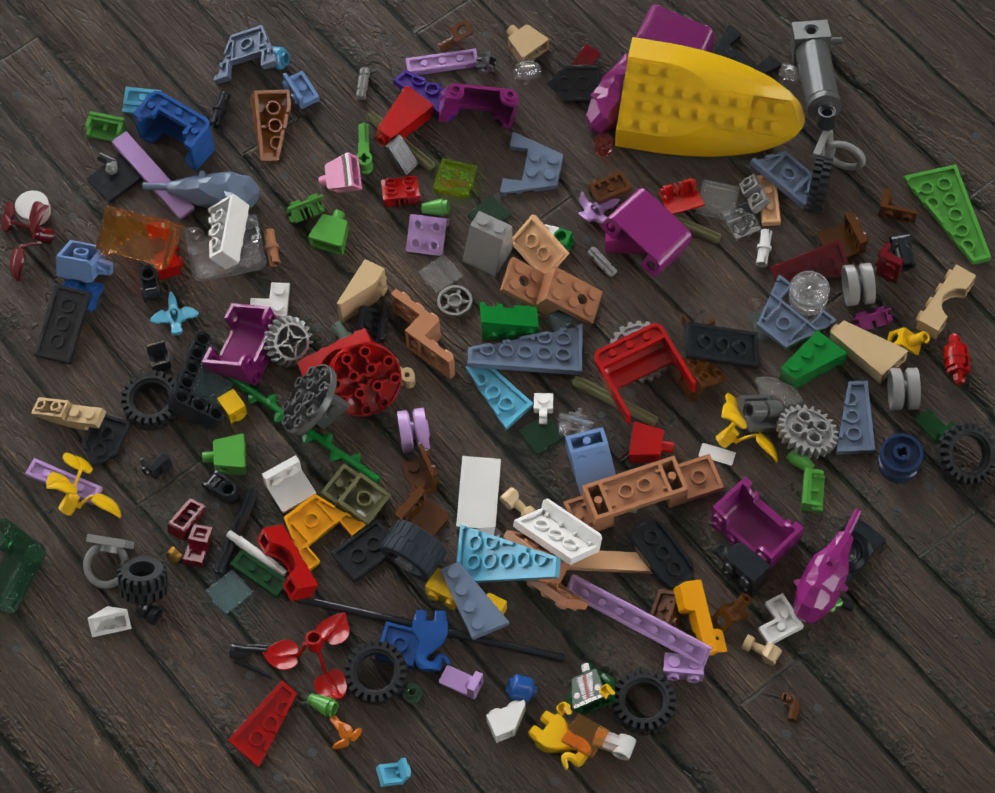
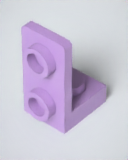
M449 665L446 666L439 679L441 685L474 700L484 683L482 673L475 671L474 675L471 676Z

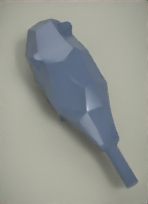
M201 170L197 176L168 183L143 182L142 185L143 190L167 191L170 195L187 200L203 208H209L231 194H235L249 204V208L253 207L260 198V187L251 176L231 171L206 174Z

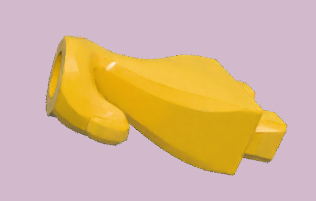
M546 710L540 718V722L546 725L544 730L534 725L528 732V736L535 742L537 748L546 753L577 750L576 754L565 752L561 757V762L565 770L569 768L567 761H570L579 768L591 754V747L583 738L570 732L567 722L558 713L554 715Z

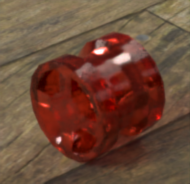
M605 133L598 135L595 139V152L602 157L610 155L613 151L612 137Z

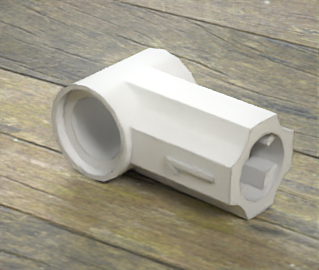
M598 728L592 746L612 752L615 757L627 761L630 759L636 739L627 734L617 735Z

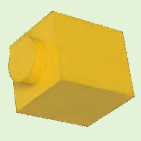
M234 389L217 398L219 406L224 409L225 416L231 424L242 420L247 414L246 405Z

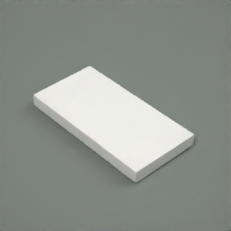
M462 456L456 529H460V524L472 529L496 527L501 459Z

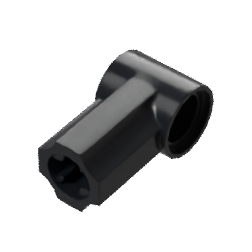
M909 233L890 236L891 252L895 256L904 259L901 270L909 271L914 268L915 261L911 251L912 242Z

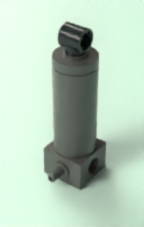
M828 19L792 22L790 52L793 66H798L808 115L817 120L819 129L823 131L832 130L835 127L836 116L840 113L842 105L830 49L831 45L842 44L843 38H831Z

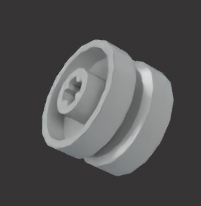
M861 263L858 269L853 264L842 266V290L847 307L857 306L860 300L864 305L875 303L876 284L871 263Z
M917 367L906 368L904 376L900 368L889 369L887 390L890 410H902L904 402L908 410L919 409L921 382Z

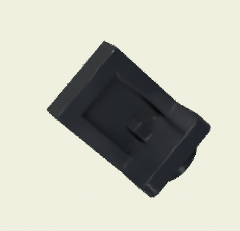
M164 340L146 345L153 370L164 371L172 367Z
M165 452L151 464L144 458L140 459L142 466L140 469L146 476L153 477L155 480L161 474L168 472L172 465L170 456Z

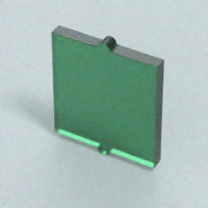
M491 195L468 214L472 221L479 211L503 222L512 216V213L503 206V203H499Z
M548 414L547 424H539V418L519 430V433L526 440V445H530L537 455L565 438L564 434L557 427V423H554Z

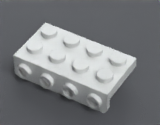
M549 499L543 500L541 509L515 519L513 527L522 534H525L569 565L600 551L602 535Z

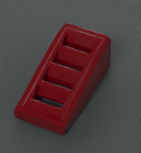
M189 498L169 521L168 533L181 540H185L191 532L193 524L197 523L206 510V506Z

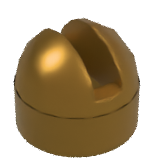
M173 546L166 555L171 563H177L184 557Z

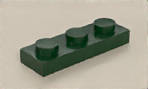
M243 549L230 563L233 569L277 599L285 590L283 588L286 580L284 577Z

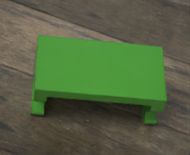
M90 111L85 125V129H87L86 137L112 142L126 132L125 119Z
M805 467L801 511L823 512L825 482L823 470Z

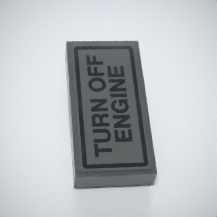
M397 135L385 146L403 175H407L419 164L401 135Z

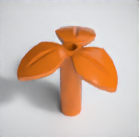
M336 715L330 717V722L337 729L340 738H342V740L332 746L333 749L345 748L349 745L350 740L355 742L361 735L362 728H357L352 733L353 729L350 725L341 722Z

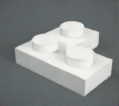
M271 282L270 298H251L250 305L270 306L277 319L281 316L286 318L288 316L290 283Z
M783 593L765 602V606L774 618L758 628L766 643L775 644L803 629L804 625L795 616L792 606Z

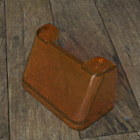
M106 205L95 249L101 250V255L111 257L113 253L154 264L153 268L164 270L165 267L169 268L182 236L184 225Z

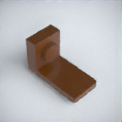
M884 188L878 216L886 219L901 220L905 223H915L917 210L892 206L894 197L890 196L891 189Z

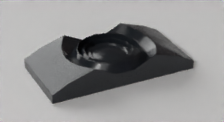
M861 519L858 520L851 534L853 542L848 557L849 572L845 585L851 581L886 541V538ZM848 522L839 531H844Z

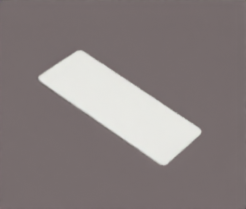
M703 443L699 456L710 454L713 461L732 465L736 452Z

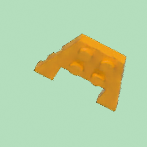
M316 494L310 496L284 517L291 539L310 571L320 564V560L311 551L309 546L338 524H341L351 537L366 527V524L361 520L358 521L349 513L341 511L335 505Z

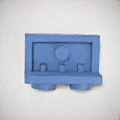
M303 70L290 77L287 73L283 74L284 81H282V85L285 90L289 89L292 102L298 104L300 109L320 101L319 95Z

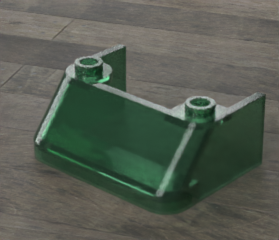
M0 518V550L5 553L0 563V612L11 614L18 609L45 558L46 550L41 543L7 518Z

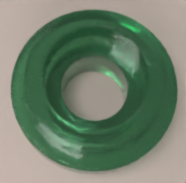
M410 683L403 688L402 695L406 702L416 703L422 698L423 692L418 684ZM415 690L416 693L414 695H410L409 691Z

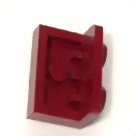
M887 242L886 246L881 247L877 254L878 259L875 263L877 267L876 275L896 284L900 277L904 259L889 253L891 243Z

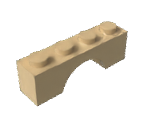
M957 264L953 270L949 269L944 277L945 282L943 284L939 283L935 290V296L928 299L925 305L926 309L924 311L921 310L917 315L916 329L921 332H928L929 336L936 340L945 327L948 317L942 309V303L954 297L965 298L974 285L976 275Z

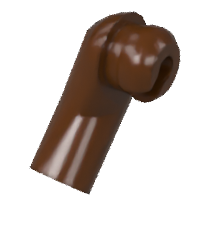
M784 692L781 695V700L789 710L787 720L797 722L800 702L792 693Z

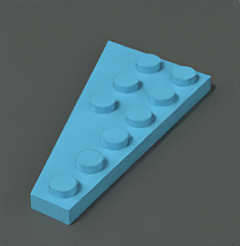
M460 524L457 562H460L476 583L559 578L561 558Z

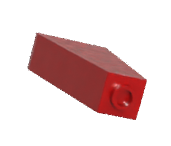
M408 85L405 86L378 126L376 141L385 147L397 135H401L403 139L432 118L434 105Z

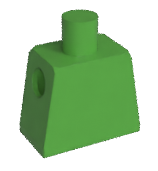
M335 210L332 216L323 214L308 236L310 246L343 255L348 235V222L343 219L345 213L341 210Z
M244 434L214 440L213 451L202 452L203 463H214L215 470L222 474L247 475Z

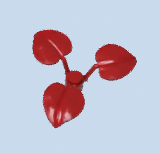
M345 612L328 617L318 624L316 631L308 632L306 634V642L302 643L303 646L299 652L297 644L291 640L278 641L268 647L267 652H262L266 661L274 668L290 670L296 667L297 657H300L307 647L310 652L318 654L324 675H320L315 679L314 688L316 693L334 698L335 700L343 698L346 694L347 684L344 673L339 669L327 672L321 654L323 643L326 641L330 645H340L348 639L349 625Z

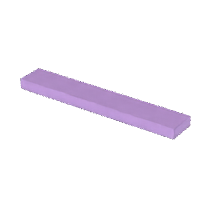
M127 131L112 141L113 146L146 182L168 183L171 181ZM154 190L179 220H182L195 210L194 206L187 200L170 195L167 191Z

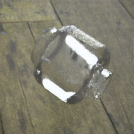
M534 60L521 61L516 64L513 76L522 85L534 83L541 76V69Z

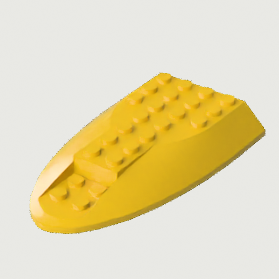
M632 37L618 115L615 146L681 156H736L758 153L780 146L794 138L803 128L805 114L800 102L789 90L770 76L748 65L704 50Z

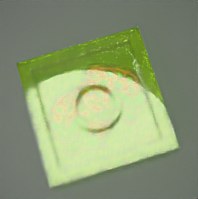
M442 158L433 185V192L468 199L478 166Z

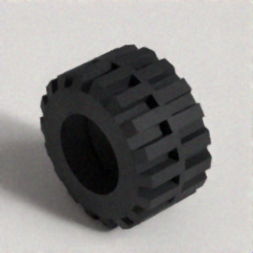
M138 556L125 560L123 564L119 565V569H117L118 591L120 597L124 598L126 602L139 605L151 604L164 598L165 594H167V566L159 558Z

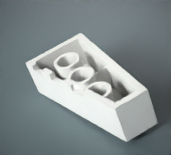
M231 194L208 208V212L211 214V217L208 218L211 225L209 236L212 237L209 242V258L224 269L235 266L240 261L248 218L249 204L235 194Z

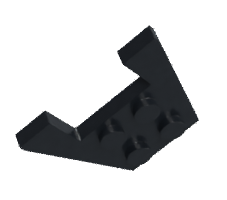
M730 24L727 26L714 51V54L748 65L766 75L773 70H780L782 64L771 55L756 66L731 47L741 38V33Z

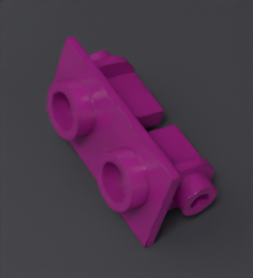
M884 306L873 309L874 313L867 314V311L855 314L856 318L851 319V322L856 320L857 324L854 325L864 330L874 328L872 321H875L876 327L888 325L893 321L892 315H888L887 312L891 308L885 309Z

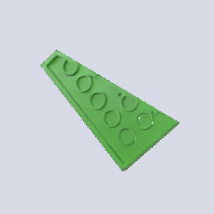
M956 164L903 176V181L972 265L991 260L989 249Z

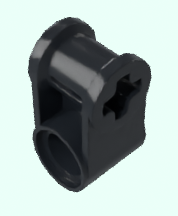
M151 265L143 266L139 271L144 303L157 298L162 300V291L155 268Z
M213 470L210 478L201 484L206 492L228 505L236 503L239 499L236 484L217 470Z

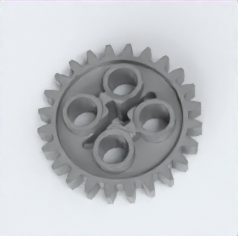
M798 404L795 408L793 406H790L789 409L785 408L776 423V431L779 432L778 437L783 438L781 443H788L787 449L794 448L793 453L799 451L802 457L805 453L808 458H811L812 454L816 458L819 455L825 457L826 453L830 454L839 439L837 437L839 431L835 430L837 425L831 424L833 419H826L828 414H820V409L817 412L814 411V406L808 409L805 404L803 408Z

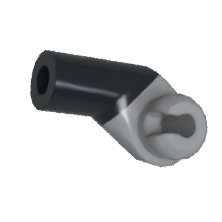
M101 152L98 155V161L106 164L105 170L107 173L115 174L118 170L117 160Z

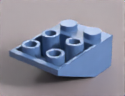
M603 427L565 437V447L581 496L583 485L616 475Z

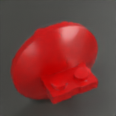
M370 341L350 344L340 350L329 364L337 375L334 394L349 402V408L345 411L349 415L365 417L377 414L386 409L399 392L402 380L400 365L393 353L381 344Z

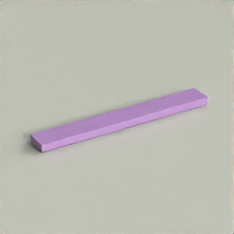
M575 574L571 576L567 588L589 602L588 606L701 666L706 664L713 647Z

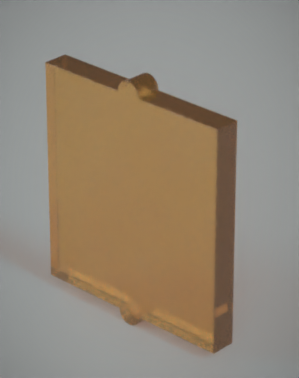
M578 713L572 724L568 725V730L561 739V742L592 759L599 747H603V741L608 735L609 730Z

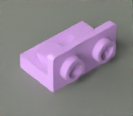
M665 652L663 676L669 681H678L680 679L687 680L690 683L703 682L704 666L678 653Z

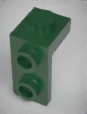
M926 409L914 420L936 444H941L939 438L945 436L943 433L946 430L956 426L953 421L945 425L930 409Z

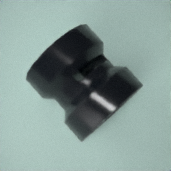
M152 603L138 605L135 615L141 619L145 618L147 623L155 625L162 616L163 608L158 605L154 606Z

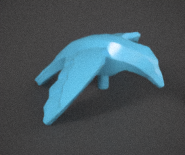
M170 292L168 311L160 310L156 312L150 321L154 324H169L171 326V334L176 336L183 332L181 328L182 322L186 319L195 318L199 312L188 306L179 309L176 297Z

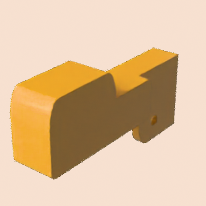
M686 581L675 587L674 594L678 611L681 614L689 615L692 631L696 634V639L713 647L709 656L727 652L723 632L720 629H713L702 581Z

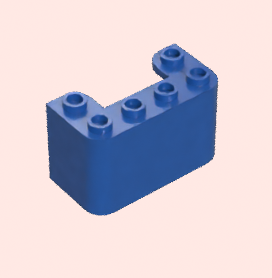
M161 91L150 93L133 112L139 138L153 143L159 140L165 133L176 139L189 150L185 161L195 171L202 166L215 149L209 120Z

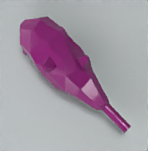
M637 34V35H636V38H642V39H643V36L640 35V34ZM629 53L623 55L618 63L602 78L598 87L590 95L591 101L586 114V123L593 133L606 134L618 122Z
M854 510L845 530L839 531L827 547L816 553L807 565L802 577L794 580L793 583L796 586L794 614L800 621L804 623L817 622L835 607L840 593L848 591L845 581L849 572L848 557L853 542L851 534L862 514L861 510Z

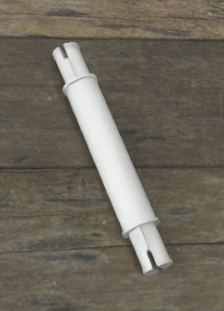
M232 530L227 533L226 537L235 542V545L282 577L286 575L288 570L280 566L279 562L266 556L260 549L242 536H238Z

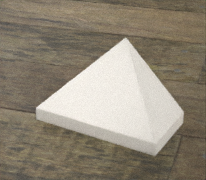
M107 606L88 617L92 637L132 629L127 609Z

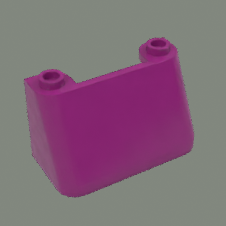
M452 83L441 92L439 98V122H448L451 115L457 116L458 108L493 112V120L498 119L502 123V128L511 129L518 108V94L511 89Z

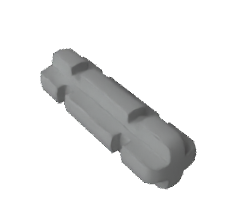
M362 67L359 73L358 90L356 92L358 100L366 99L368 78L370 76V69Z
M591 247L588 250L587 255L593 258V261L604 270L607 276L613 277L617 273V269L611 266V263L600 254L597 248Z

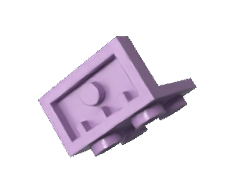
M410 214L406 251L442 256L446 227L449 226V219Z

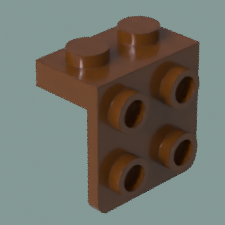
M852 211L845 213L843 223L817 233L821 246L840 239L847 258L862 254L866 250L868 236L866 232L862 231L858 217L854 216Z
M682 358L696 381V391L692 393L676 366L670 372L671 377L691 402L697 401L705 388L719 385L726 381V377L715 363Z
M420 486L416 490H412L404 504H400L394 512L395 523L397 520H406L421 527L433 536L449 520V515L426 498L425 489Z

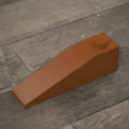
M289 89L253 91L250 96L260 162L279 161L284 133L291 110Z

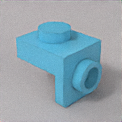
M401 758L397 763L380 764L376 767L381 787L402 785L411 776V769L407 764L406 758Z

